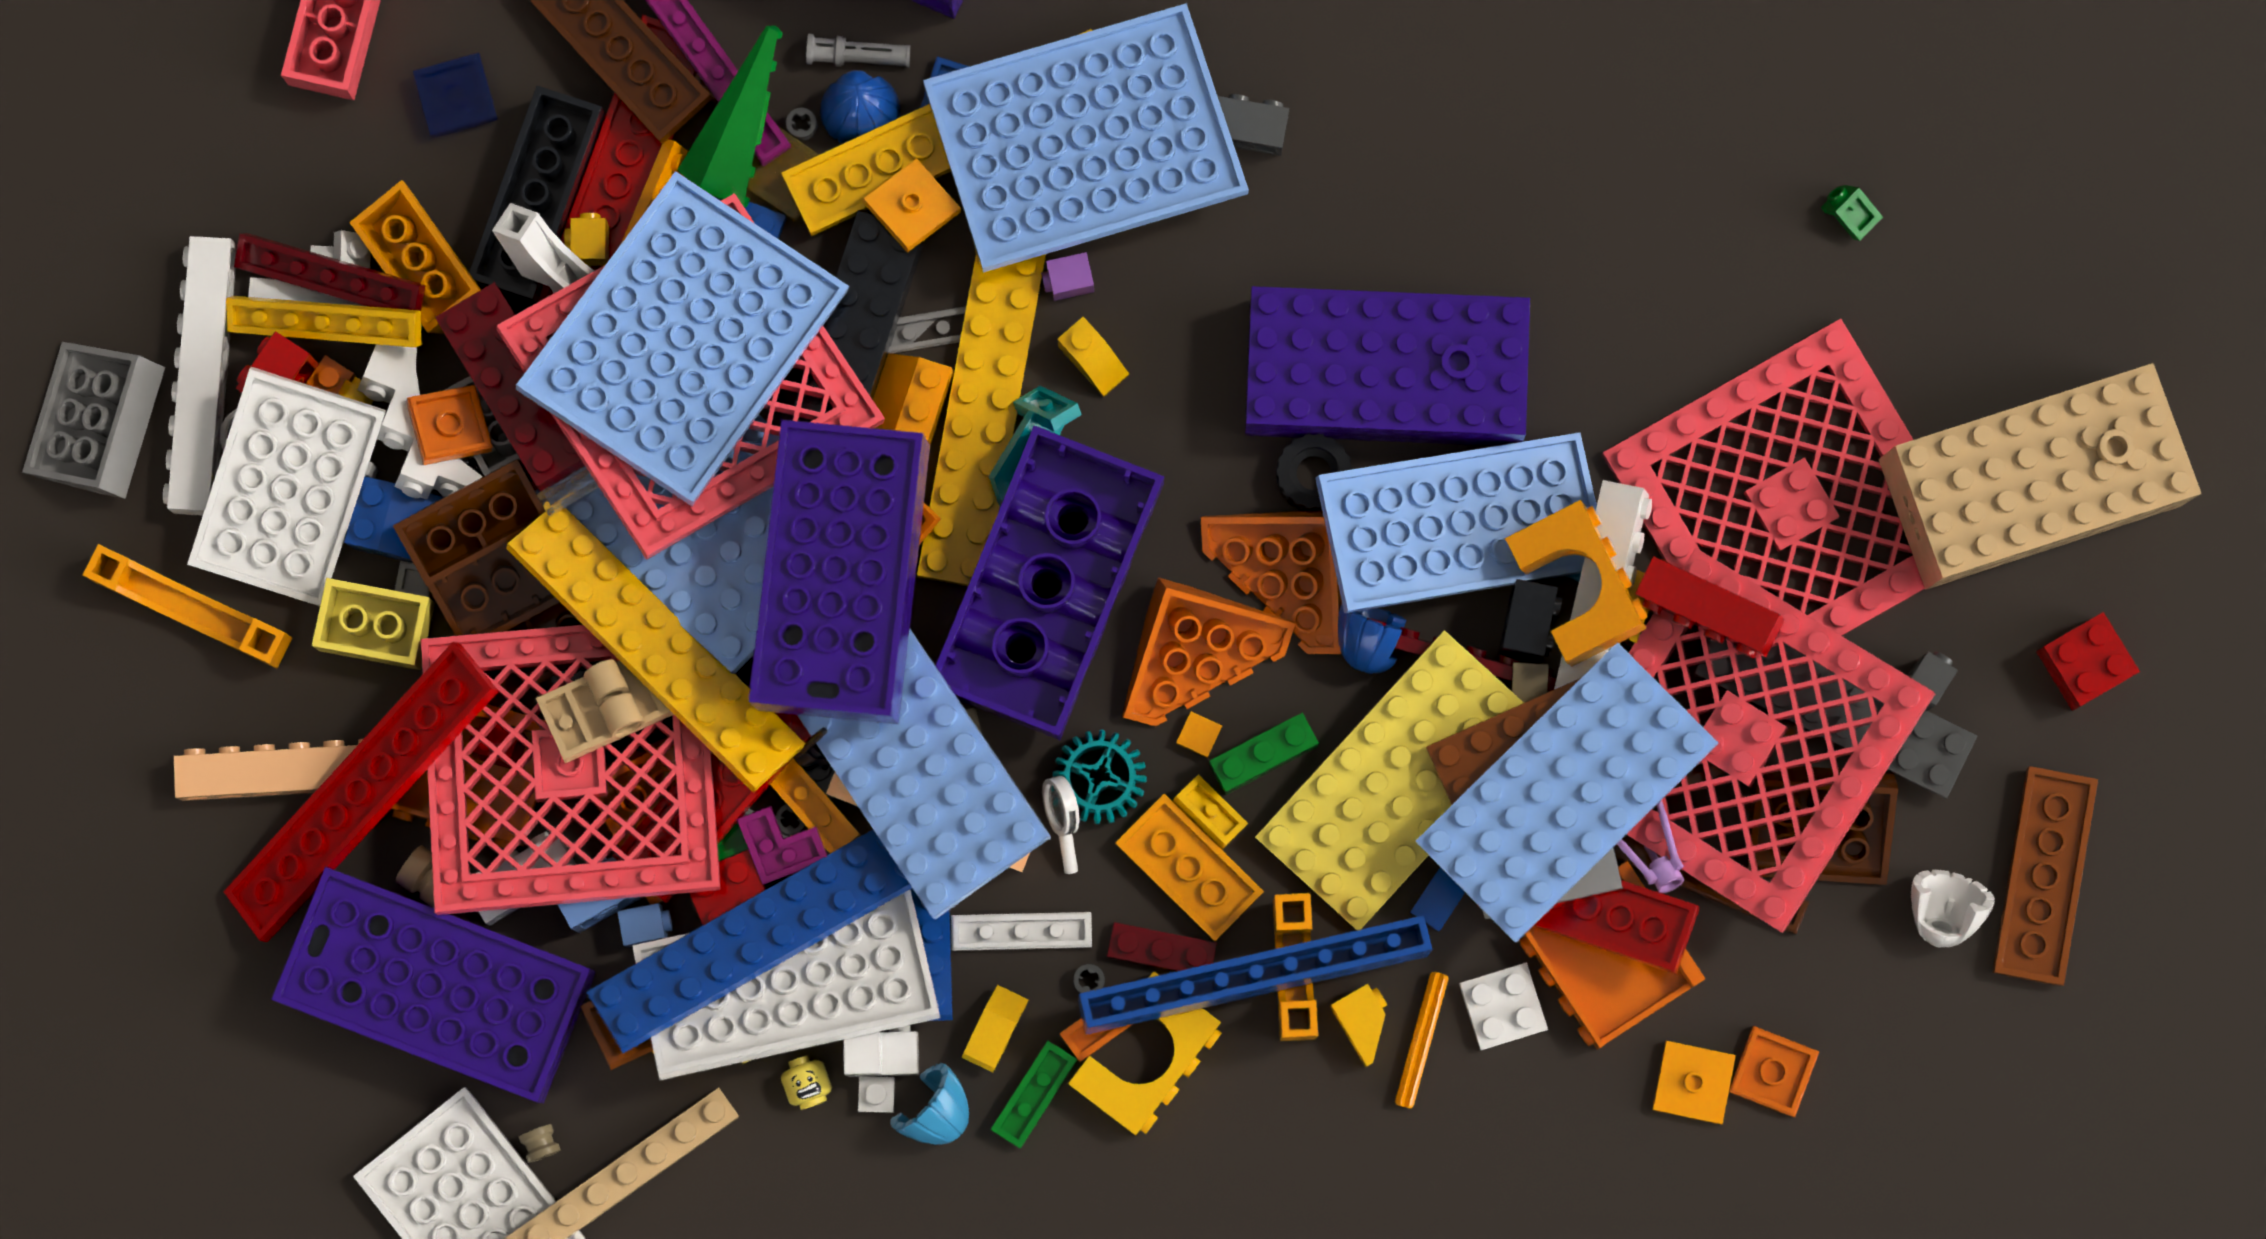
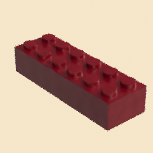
M494 282L439 314L435 319L543 497L546 498L589 471L552 414L516 390V384L525 373L496 330L498 324L513 317L515 314Z

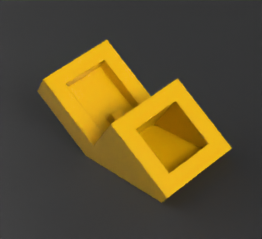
M997 985L974 1029L962 1058L994 1072L1029 1000Z

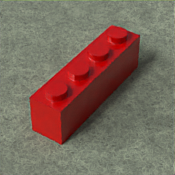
M1654 556L1635 593L1643 601L1642 605L1645 609L1658 615L1664 610L1674 615L1673 622L1690 630L1693 625L1706 630L1704 636L1720 644H1723L1725 639L1737 644L1736 651L1753 659L1756 654L1767 657L1784 622L1780 614Z

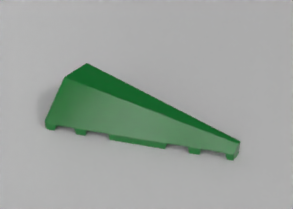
M777 26L765 27L677 169L685 178L717 198L723 200L735 193L744 207L748 206L750 198L746 197L749 178L755 175L756 167L752 166L755 147L761 144L771 92L767 91L770 72H774L777 61L773 60L776 42L783 35V32Z

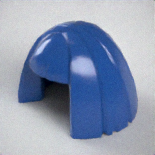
M852 70L843 74L837 79L836 83L829 85L820 103V116L826 131L833 139H838V142L841 144L900 118L899 111L901 108L894 88L881 76L873 78L864 71Z
M1341 604L1338 616V642L1344 659L1354 669L1368 674H1377L1389 670L1396 663L1397 658L1392 652L1402 632L1400 627H1404L1407 620L1395 613L1391 614L1390 611L1383 608L1344 614L1343 605ZM1366 617L1377 619L1386 622L1387 624L1383 626L1382 623L1373 621L1371 619L1367 620Z

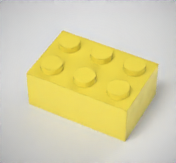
M326 578L312 646L321 652L421 670V639L428 638L435 602L426 596Z

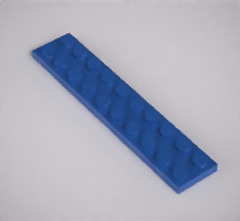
M873 829L830 853L827 857L814 862L587 991L588 998L622 1053H625L912 889V886Z

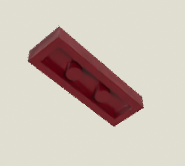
M1114 922L1107 957L1181 971L1212 964L1217 943Z

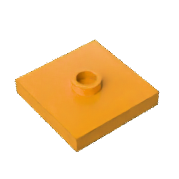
M917 158L863 198L865 206L907 253L961 213V207Z
M1665 1041L1652 1110L1722 1125L1736 1055Z

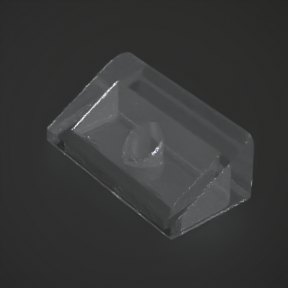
M583 466L538 493L537 497L550 517L596 490L599 486L586 466Z

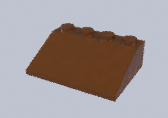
M1799 766L1787 769L1791 786L1809 782L1806 767ZM1813 767L1815 781L1834 776L1832 768ZM1781 771L1763 775L1767 792L1785 788ZM1885 772L1816 881L1887 885L1898 796V785L1893 772ZM1757 778L1751 786L1750 796L1760 794ZM1833 784L1817 788L1820 803ZM1811 789L1793 793L1796 811L1814 807ZM1786 795L1768 799L1772 816L1790 812ZM1762 801L1750 803L1749 821L1766 818ZM1814 814L1798 817L1801 833ZM1792 819L1774 823L1777 840L1795 837ZM1767 825L1749 829L1753 846L1771 842ZM1794 844L1779 847L1782 863ZM1773 849L1755 853L1758 870L1776 866ZM1747 855V869L1752 872L1749 856ZM1771 874V875H1767V876H1763V877L1773 878V877L1775 876V874Z

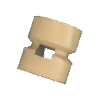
M420 845L406 860L395 882L411 893L419 891V899L434 908L432 852Z

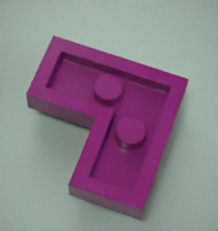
M771 805L737 819L762 885L800 871L828 855L817 826L783 838Z

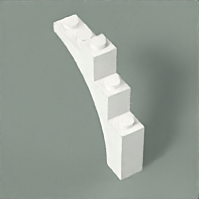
M510 203L492 230L523 277L549 286L553 293L594 271L563 244L537 212Z
M376 344L357 390L363 392L371 400L390 403L377 439L383 441L389 448L408 451L394 487L401 489L409 497H421L427 500L432 489L439 491L442 496L446 497L482 478L483 476L460 458L423 465L406 404L407 397L420 395L416 373L417 347Z

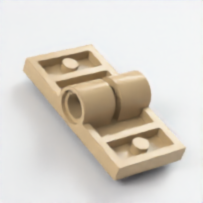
M614 659L599 662L587 669L584 677L536 698L565 763L674 715L625 665Z

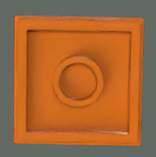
M475 385L407 397L406 404L423 465L492 452L491 439Z
M1752 1026L1732 1078L1729 1093L1795 1118L1819 1051Z

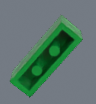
M1302 712L1209 761V766L1224 795H1227L1318 748L1319 742Z

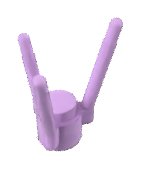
M1660 801L1657 804V809L1671 859L1669 860L1667 856L1659 858L1655 852L1644 846L1652 861L1648 868L1622 839L1617 845L1643 873L1649 885L1655 884L1659 893H1667L1683 883L1684 878L1679 870L1684 865L1676 850L1664 804Z

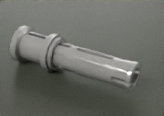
M808 33L806 64L812 65L813 61L834 63L835 66L841 67L845 62L909 67L911 45L846 41V38H843V36L837 35L836 39L817 38L814 34Z

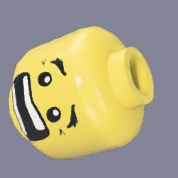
M808 1055L789 1061L790 1069L784 1071L781 1075V1082L788 1102L793 1106L799 1105L801 1110L826 1102V1095L831 1092L832 1086L823 1062L820 1060L810 1061Z

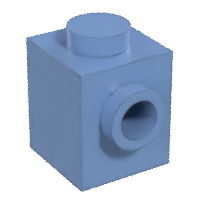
M659 903L617 911L623 946L627 948L632 947V945L668 938L667 932L673 931L669 910L663 911V906Z

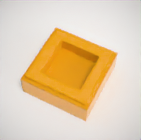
M1191 711L1176 744L1208 758L1222 729V725Z

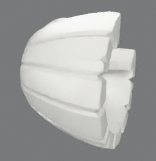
M1926 870L1918 873V875L1916 874L1911 887V902L1919 934L1925 941L1935 947L1959 945L1973 935L1987 919L1995 902L1993 894L1987 892L1988 889L1979 882H1972L1971 878L1965 879L1963 875L1953 872L1950 875L1949 871L1932 870L1930 872Z

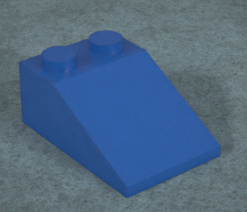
M365 476L344 543L355 550L413 563L393 524L444 497L430 493L427 500L421 497L412 498L405 495L401 489L394 487L396 483Z

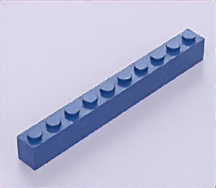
M1423 915L1080 993L1078 1004L1085 1034L1088 1035L1425 958L1431 953L1432 945Z

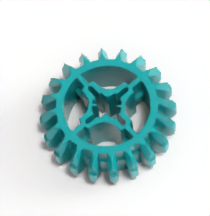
M1099 730V740L1093 741L1091 731H1086L1087 743L1082 744L1080 739L1075 736L1072 740L1077 749L1073 751L1070 747L1063 746L1062 751L1069 758L1067 760L1059 757L1056 758L1055 763L1058 766L1064 767V771H1053V777L1063 776L1071 785L1070 777L1071 772L1087 780L1089 789L1085 801L1073 790L1078 809L1081 808L1083 810L1080 818L1081 821L1086 822L1090 812L1095 814L1094 823L1099 825L1101 822L1100 814L1107 813L1108 822L1113 823V811L1118 810L1120 816L1125 818L1127 812L1123 805L1127 803L1133 809L1138 805L1131 798V795L1134 794L1140 797L1144 795V790L1135 787L1136 783L1143 784L1147 782L1146 776L1136 775V772L1145 769L1146 765L1145 762L1133 763V760L1140 756V751L1136 749L1129 754L1126 752L1131 745L1129 739H1126L1119 746L1117 745L1119 734L1116 732L1112 734L1110 741H1105V730ZM1104 750L1103 755L1096 764L1086 765L1076 762L1083 754L1089 751ZM1114 754H1117L1125 762L1129 771V782L1121 780L1120 777L1112 773L1110 767ZM1107 761L1105 776H1110V781H1102L1099 786L1097 785L1096 791L1093 793L1095 788L1093 784L1094 778H1090V773H1098L1102 769L1104 762ZM1106 789L1124 792L1117 800L1109 804L1095 805L1100 793Z

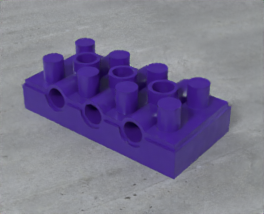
M1035 425L1033 426L936 664V668L959 701L1061 740L1088 667L1105 631L1113 605L1130 569L1138 543L1147 527L1164 485V476ZM1076 512L1085 516L1088 520V525L1079 534H1067L1059 526L1063 516L1068 513ZM1044 576L1055 577L1062 583V589L1054 598L1042 599L1033 591L1034 584L1038 579ZM1017 640H1028L1036 647V653L1033 658L1023 664L1014 663L1007 656L1008 648Z

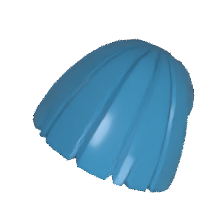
M945 1063L931 1066L920 1075V1079L935 1093L929 1101V1106H925L917 1114V1118H912L911 1120L902 1112L891 1118V1126L898 1133L915 1141L933 1145L953 1142L964 1133L969 1122V1106L964 1089L951 1068Z

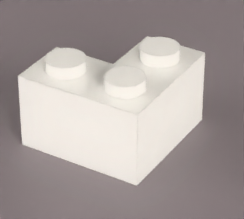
M910 1025L889 1029V1032H875L844 1039V1074L848 1077L919 1075L918 1032L910 1031Z

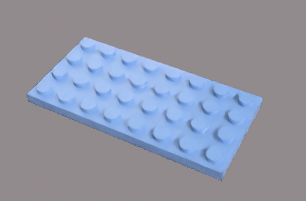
M1581 433L1321 474L1315 478L1344 614L1514 585L1516 579L1532 582L1579 574L1582 571L1585 557L1568 555L1558 558L1526 575L1520 570L1505 538L1579 500L1587 508L1593 506L1596 511L1597 507Z
M909 629L899 724L798 715L811 736L823 727L827 729V733L816 744L934 919L943 915L1051 838L911 629Z
M1617 642L1415 842L1516 943L1718 745V742Z

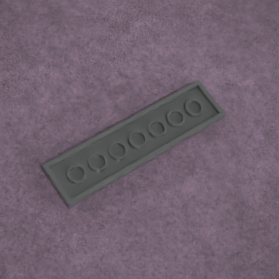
M1726 639L1723 644L1710 640V653L1728 650ZM1785 644L1788 660L1804 657V655ZM1779 645L1771 647L1766 658L1762 656L1764 666L1782 662ZM1743 654L1736 655L1740 672L1758 668L1756 657L1753 659ZM1730 657L1712 661L1716 677L1733 674ZM1815 662L1818 678L1835 675ZM1706 663L1698 664L1694 675L1704 680L1709 679ZM1808 663L1790 667L1794 684L1812 680ZM1784 669L1766 673L1769 690L1788 686ZM1760 675L1742 679L1745 696L1763 692ZM1735 681L1718 685V687L1726 691L1728 690L1739 697ZM1845 681L1848 697L1865 693ZM1838 682L1820 686L1823 702L1842 698ZM1814 687L1795 691L1799 708L1817 704ZM1789 693L1771 697L1775 714L1793 710ZM1874 698L1877 713H1879L1884 704ZM1765 699L1750 702L1767 711ZM1868 700L1850 704L1853 721L1872 717ZM1844 705L1825 710L1829 726L1847 723ZM1925 710L1887 771L1893 772L1895 775L1947 799L1977 739V735ZM1819 711L1801 715L1805 730L1812 731L1823 728ZM1795 717L1784 719L1796 725ZM1870 725L1855 728L1858 743H1860ZM1849 730L1831 734L1833 744L1843 749L1853 747Z

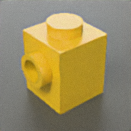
M582 213L580 218H571V228L565 229V246L588 266L606 265L609 261V224L606 218H601V215L597 213Z

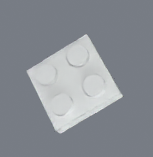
M1527 962L1459 983L1480 1051L1548 1030Z

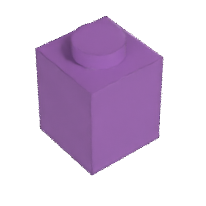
M1087 252L1046 261L1047 271L1041 272L1045 292L1052 291L1054 301L1094 292V283Z

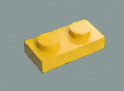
M1199 774L1173 799V802L1221 849H1224L1248 824Z

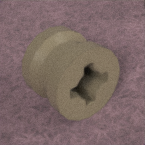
M552 1124L539 1127L519 1136L520 1143L527 1148L526 1159L528 1163L539 1161L562 1151L560 1145L554 1142L552 1137L554 1132Z

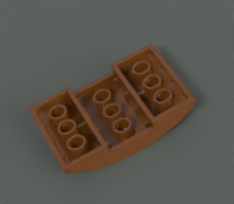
M518 459L393 524L396 533L455 636L583 625L506 549L508 542L546 511L543 502ZM573 663L559 664L554 666L560 671H562L570 667ZM538 666L519 669L529 677ZM547 669L536 683L540 684L554 674ZM502 670L483 672L494 680ZM512 672L500 686L513 695L524 681ZM497 693L491 699V703L496 707L507 701L500 693Z

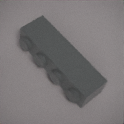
M1230 94L1229 98L1218 96L1235 148L1282 156L1289 108L1283 107V103L1275 100H1263V103L1251 102L1249 97L1240 94Z

